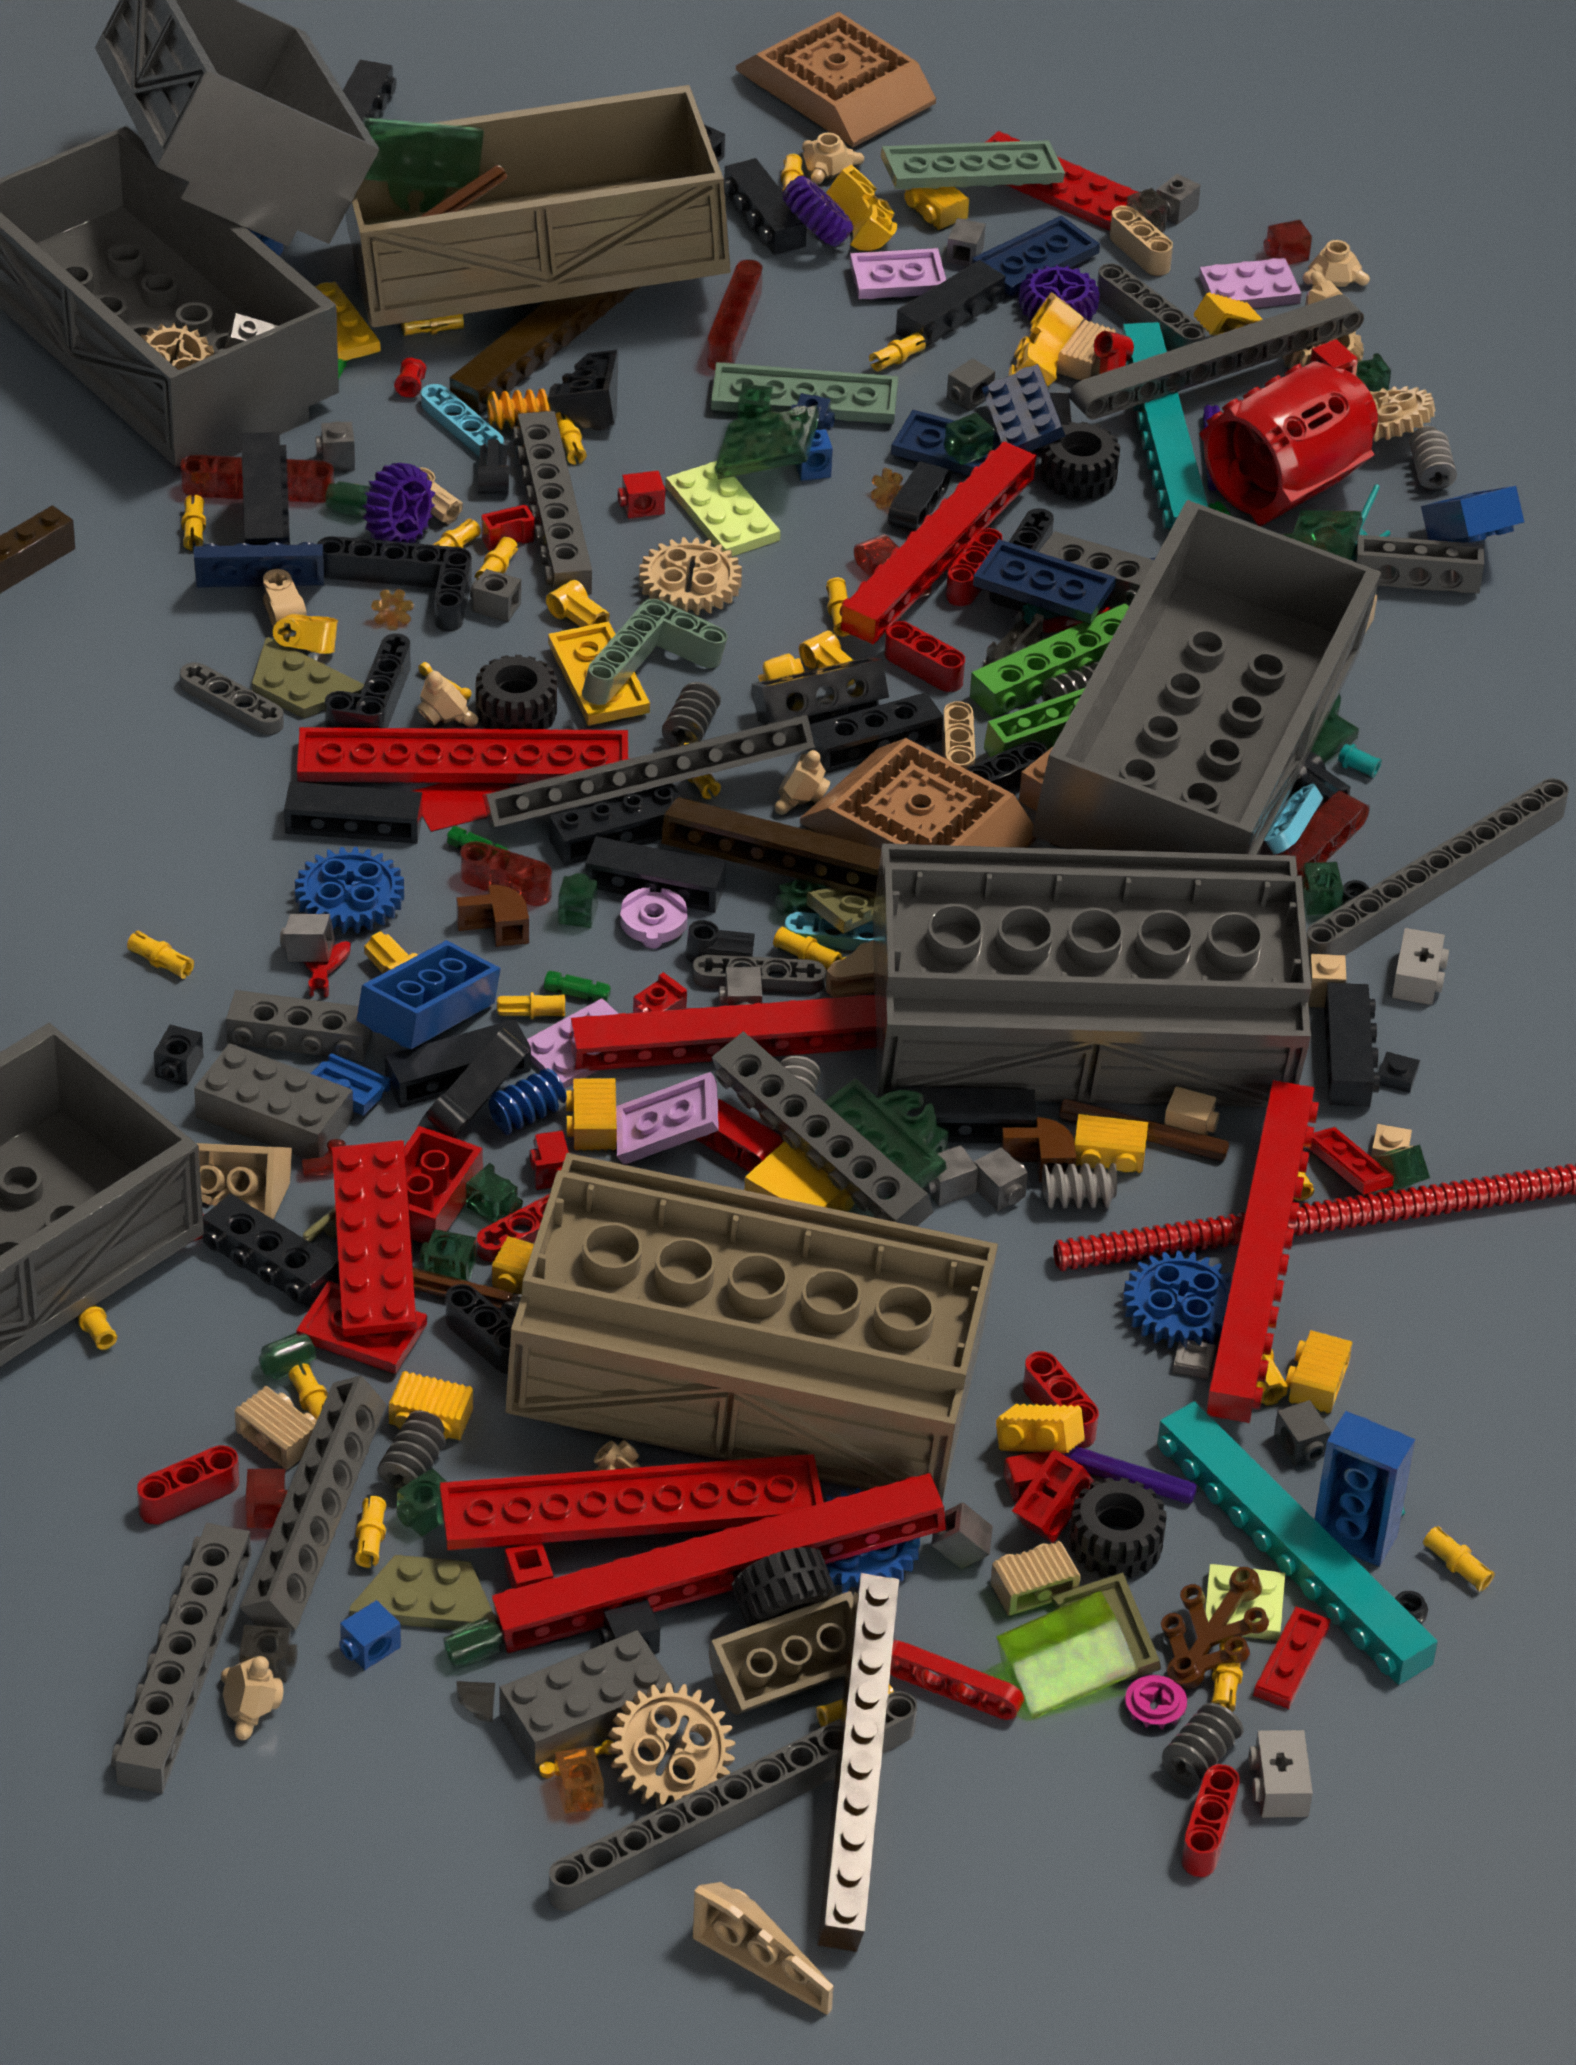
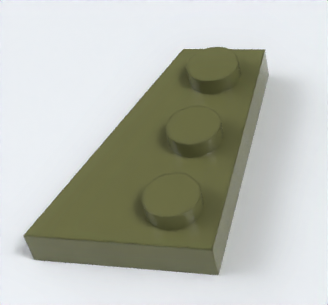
M835 888L808 892L806 904L817 912L820 917L827 920L844 934L873 920L875 899Z
M1123 1573L1051 1596L1053 1606L1124 1681L1161 1670L1160 1660Z

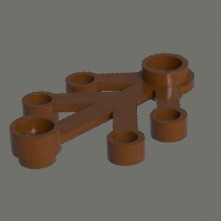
M1239 1567L1233 1571L1229 1580L1231 1589L1209 1622L1204 1608L1205 1596L1202 1588L1196 1584H1189L1181 1590V1600L1184 1607L1190 1612L1197 1635V1640L1190 1650H1188L1183 1636L1186 1632V1626L1181 1615L1170 1613L1161 1620V1628L1164 1635L1170 1640L1175 1656L1168 1665L1167 1673L1169 1678L1183 1689H1193L1199 1686L1204 1679L1206 1671L1217 1668L1223 1663H1241L1245 1661L1250 1655V1649L1246 1640L1241 1636L1250 1633L1259 1634L1268 1628L1269 1619L1265 1610L1260 1607L1250 1608L1244 1614V1619L1226 1625L1241 1601H1252L1261 1594L1262 1583L1255 1570L1249 1567ZM1193 1595H1198V1596H1197L1196 1598H1194V1599H1191V1600L1188 1599L1189 1597H1191V1596H1193ZM1262 1618L1260 1621L1252 1623L1254 1619ZM1178 1624L1175 1628L1169 1629L1171 1625ZM1226 1642L1224 1650L1207 1654L1212 1646ZM1238 1647L1242 1648L1238 1652H1232L1234 1649Z

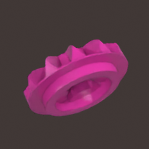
M1159 1675L1144 1676L1135 1680L1127 1689L1125 1709L1131 1712L1132 1721L1140 1720L1146 1728L1150 1724L1158 1725L1161 1730L1169 1723L1177 1725L1179 1718L1185 1715L1187 1696L1183 1688L1170 1678ZM1158 1695H1161V1705L1157 1709H1151L1150 1703H1153Z

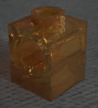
M588 1746L556 1752L554 1777L565 1814L577 1811L587 1812L594 1808L603 1807L604 1782L594 1747Z

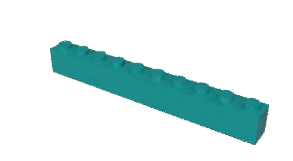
M1159 322L1123 324L1122 335L1130 337L1134 343L1133 354L1126 362V365L1167 352ZM1178 392L1132 407L1133 411H1137V429L1143 431L1142 448L1143 450H1148L1147 467L1153 470L1152 486L1153 489H1158L1157 506L1158 509H1163L1162 525L1169 532L1187 500L1208 507Z
M1195 1401L1160 1420L1157 1439L1160 1451L1166 1457H1170L1182 1469L1184 1475L1189 1480L1194 1481L1205 1492L1207 1498L1213 1504H1217L1229 1516L1231 1522L1236 1527L1241 1528L1253 1540L1255 1546L1260 1551L1265 1552L1278 1565L1280 1571L1285 1573V1576H1289L1302 1589L1304 1595L1309 1600L1314 1601L1327 1614V1617L1331 1619L1333 1624L1339 1625L1351 1637L1354 1645L1358 1649L1364 1650L1376 1662L1377 1667L1383 1674L1389 1675L1400 1685L1434 1664L1438 1640Z

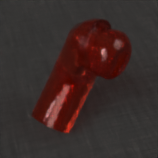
M332 1139L327 1142L328 1152L323 1157L302 1160L304 1177L332 1174V1147L346 1146L345 1141L342 1139Z

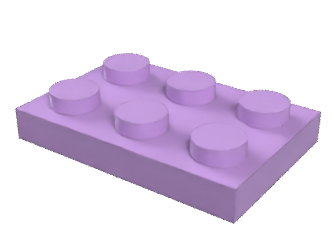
M938 248L850 253V266L858 299L920 296L946 280Z
M1285 258L1200 267L1199 278L1206 294L1210 292L1211 294H1218L1232 300L1247 302L1252 308L1298 304L1301 302V291Z
M601 998L527 1039L531 1046V1062L540 1070L545 1068L553 1070L560 1078L564 1088L573 1084V1078H585L598 1070H575L574 1056H572L569 1040L571 1018L618 1013ZM594 1052V1053H587V1054H589V1055H597V1054H599V1053H601V1052Z
M712 1073L700 1075L616 1106L617 1157L621 1163L625 1165L719 1131L717 1080Z

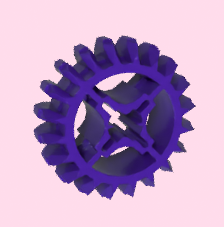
M797 176L788 183L786 189L782 192L783 201L791 211L826 244L838 246L850 236L849 234L854 229L852 221L844 213V210L805 176Z
M1057 264L1052 268L1044 265L1043 270L1034 269L1033 273L1026 274L1025 280H1022L1019 292L1020 308H1022L1023 315L1028 316L1029 321H1032L1043 302L1052 292L1084 318L1083 320L1092 321V317L1096 314L1099 305V287L1096 286V281L1089 277V273H1081L1080 268L1073 270L1069 269L1068 265L1065 268L1059 267Z
M400 462L392 463L389 466L384 465L381 472L375 473V481H369V492L364 493L367 496L366 503L362 505L366 509V513L362 517V519L367 521L365 529L370 531L371 538L375 540L415 543L416 539H422V530L429 529L427 522L430 518H433L431 508L435 506L432 503L435 492L430 489L432 481L427 479V473L415 465Z

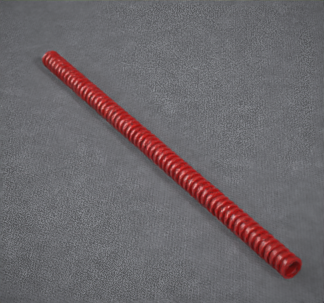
M1566 1164L1564 1168L1561 1165H1557L1554 1169L1545 1167L1543 1171L1537 1168L1533 1170V1173L1530 1170H1524L1522 1174L1517 1171L1513 1172L1512 1176L1509 1173H1503L1501 1177L1499 1175H1492L1491 1179L1488 1176H1483L1480 1180L1478 1178H1471L1470 1182L1467 1179H1463L1459 1183L1451 1181L1449 1185L1443 1182L1438 1187L1436 1184H1430L1428 1188L1422 1185L1417 1190L1415 1187H1409L1407 1191L1398 1189L1396 1193L1393 1190H1389L1386 1192V1195L1383 1192H1377L1375 1196L1369 1193L1365 1195V1198L1362 1195H1356L1354 1199L1348 1196L1343 1201L1340 1198H1335L1333 1202L1324 1200L1322 1204L1319 1201H1315L1312 1203V1206L1309 1203H1303L1299 1207L1296 1224L1289 1223L1288 1228H1294V1234L1302 1236L1303 1232L1309 1235L1313 1234L1314 1230L1317 1233H1323L1325 1228L1327 1231H1334L1335 1227L1343 1230L1346 1225L1349 1228H1355L1357 1224L1363 1227L1366 1226L1367 1222L1370 1225H1376L1378 1221L1380 1223H1387L1388 1219L1391 1222H1396L1399 1217L1402 1220H1408L1410 1216L1413 1219L1419 1218L1420 1214L1423 1217H1429L1431 1213L1433 1215H1440L1441 1211L1444 1214H1449L1452 1210L1454 1212H1461L1462 1208L1465 1211L1472 1210L1473 1206L1475 1209H1482L1483 1205L1489 1208L1494 1203L1496 1206H1502L1504 1202L1510 1205L1515 1200L1517 1203H1523L1525 1199L1534 1201L1536 1197L1538 1200H1543L1546 1198V1195L1549 1198H1555L1557 1194L1563 1197L1566 1196L1567 1192L1570 1195H1576V1164L1574 1166ZM1238 1213L1237 1217L1234 1214H1228L1227 1218L1221 1215L1217 1216L1216 1220L1213 1217H1207L1205 1221L1196 1219L1194 1223L1191 1220H1187L1184 1222V1225L1181 1222H1174L1173 1226L1167 1223L1162 1228L1159 1225H1153L1151 1230L1148 1227H1142L1141 1231L1133 1228L1130 1233L1127 1230H1121L1119 1234L1113 1231L1109 1233V1236H1106L1105 1233H1099L1097 1238L1095 1235H1088L1087 1239L1079 1236L1076 1241L1073 1238H1067L1066 1242L1059 1239L1055 1241L1053 1246L1055 1264L1060 1271H1066L1067 1267L1075 1270L1078 1265L1081 1268H1087L1089 1264L1095 1267L1100 1262L1103 1265H1109L1111 1260L1114 1263H1120L1121 1259L1129 1262L1132 1257L1135 1260H1141L1143 1256L1149 1259V1256L1154 1254L1157 1257H1162L1163 1252H1166L1168 1255H1174L1175 1251L1185 1253L1186 1249L1189 1252H1195L1196 1248L1206 1250L1207 1246L1211 1249H1216L1218 1244L1221 1247H1227L1229 1243L1232 1246H1236L1241 1239L1245 1213Z

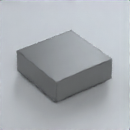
M1179 1340L1173 1373L1209 1379L1215 1345L1203 1342L1201 1345H1198L1195 1341L1188 1340L1185 1350V1347H1183Z

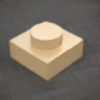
M1377 1124L1371 1157L1406 1164L1412 1130Z

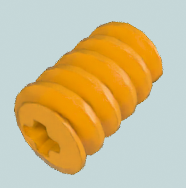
M527 389L524 398L519 390H514L512 399H510L507 391H502L500 400H498L494 391L489 393L487 399L488 424L492 426V423L496 421L499 430H503L505 421H508L511 429L516 426L518 414L551 411V405L544 389L538 390L536 398L533 391Z

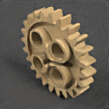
M1405 386L1400 390H1397V387H1393L1389 391H1386L1384 388L1377 392L1370 391L1378 413V426L1373 437L1374 442L1383 437L1386 440H1390L1394 436L1402 437L1404 432L1413 433V428H1423V423H1430V418L1435 416L1434 412L1436 410L1433 397L1425 389L1419 391L1418 387L1409 390L1408 386Z
M682 537L681 543L677 544L674 540L670 539L668 547L659 543L658 551L650 549L649 556H643V564H640L639 586L643 587V595H649V599L664 601L686 612L693 610L696 615H699L700 609H705L710 614L712 613V606L723 609V602L732 603V597L739 595V588L742 586V566L738 565V558H732L731 550L722 552V544L711 547V540L700 544L699 538H695L692 543H688L685 537ZM695 560L691 591L686 592L690 562Z
M668 1682L663 1687L661 1694L655 1685H651L647 1690V1696L638 1691L633 1697L634 1703L627 1700L621 1707L625 1714L618 1713L613 1719L614 1723L619 1727L612 1728L608 1736L618 1742L612 1743L607 1751L612 1754H618L619 1757L611 1763V1768H623L624 1772L618 1778V1782L630 1780L633 1783L628 1791L630 1795L640 1789L643 1792L641 1803L645 1804L652 1796L656 1798V1808L660 1809L666 1801L672 1803L730 1774L729 1770L724 1766H730L735 1757L726 1753V1751L731 1750L735 1746V1741L725 1739L724 1737L732 1730V1726L720 1725L719 1721L725 1715L724 1711L712 1713L711 1708L715 1700L711 1699L705 1704L700 1702L701 1690L696 1691L690 1697L687 1696L686 1684H683L678 1692L674 1693L671 1683ZM654 1715H665L669 1719L671 1727L664 1728L658 1725ZM685 1717L688 1722L674 1746L675 1752L668 1759L662 1775L657 1776L655 1771L669 1747L668 1742L676 1733L681 1718ZM689 1733H699L705 1740V1746H697L692 1743ZM638 1748H648L654 1755V1761L642 1759L638 1753ZM678 1765L686 1769L689 1779L682 1780L675 1776L673 1766Z

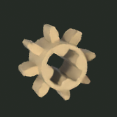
M622 1440L619 1445L609 1441L597 1452L594 1458V1462L599 1466L595 1471L640 1467L635 1461L640 1455L625 1440Z

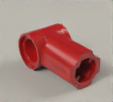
M1102 331L1096 336L1093 348L1095 354L1100 357L1099 374L1126 366V362L1131 358L1134 351V343L1130 337L1110 331Z

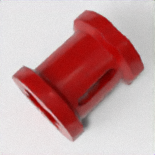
M412 357L406 358L401 362V374L397 376L394 382V388L398 394L407 398L419 395L422 388L421 380L425 378L427 370L424 362Z

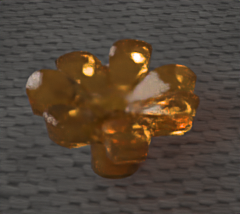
M884 468L882 470V477L879 475L873 476L872 484L877 486V488L872 490L871 496L872 499H878L876 502L877 508L883 509L891 506L892 501L903 486L900 485L903 480L901 474L897 472L892 473L891 469Z
M387 589L380 592L382 600H374L371 604L373 610L379 611L374 621L378 625H382L387 621V628L391 631L398 629L399 621L405 625L411 621L410 615L406 612L413 610L414 604L410 600H403L405 592L401 589H397L394 595H391Z

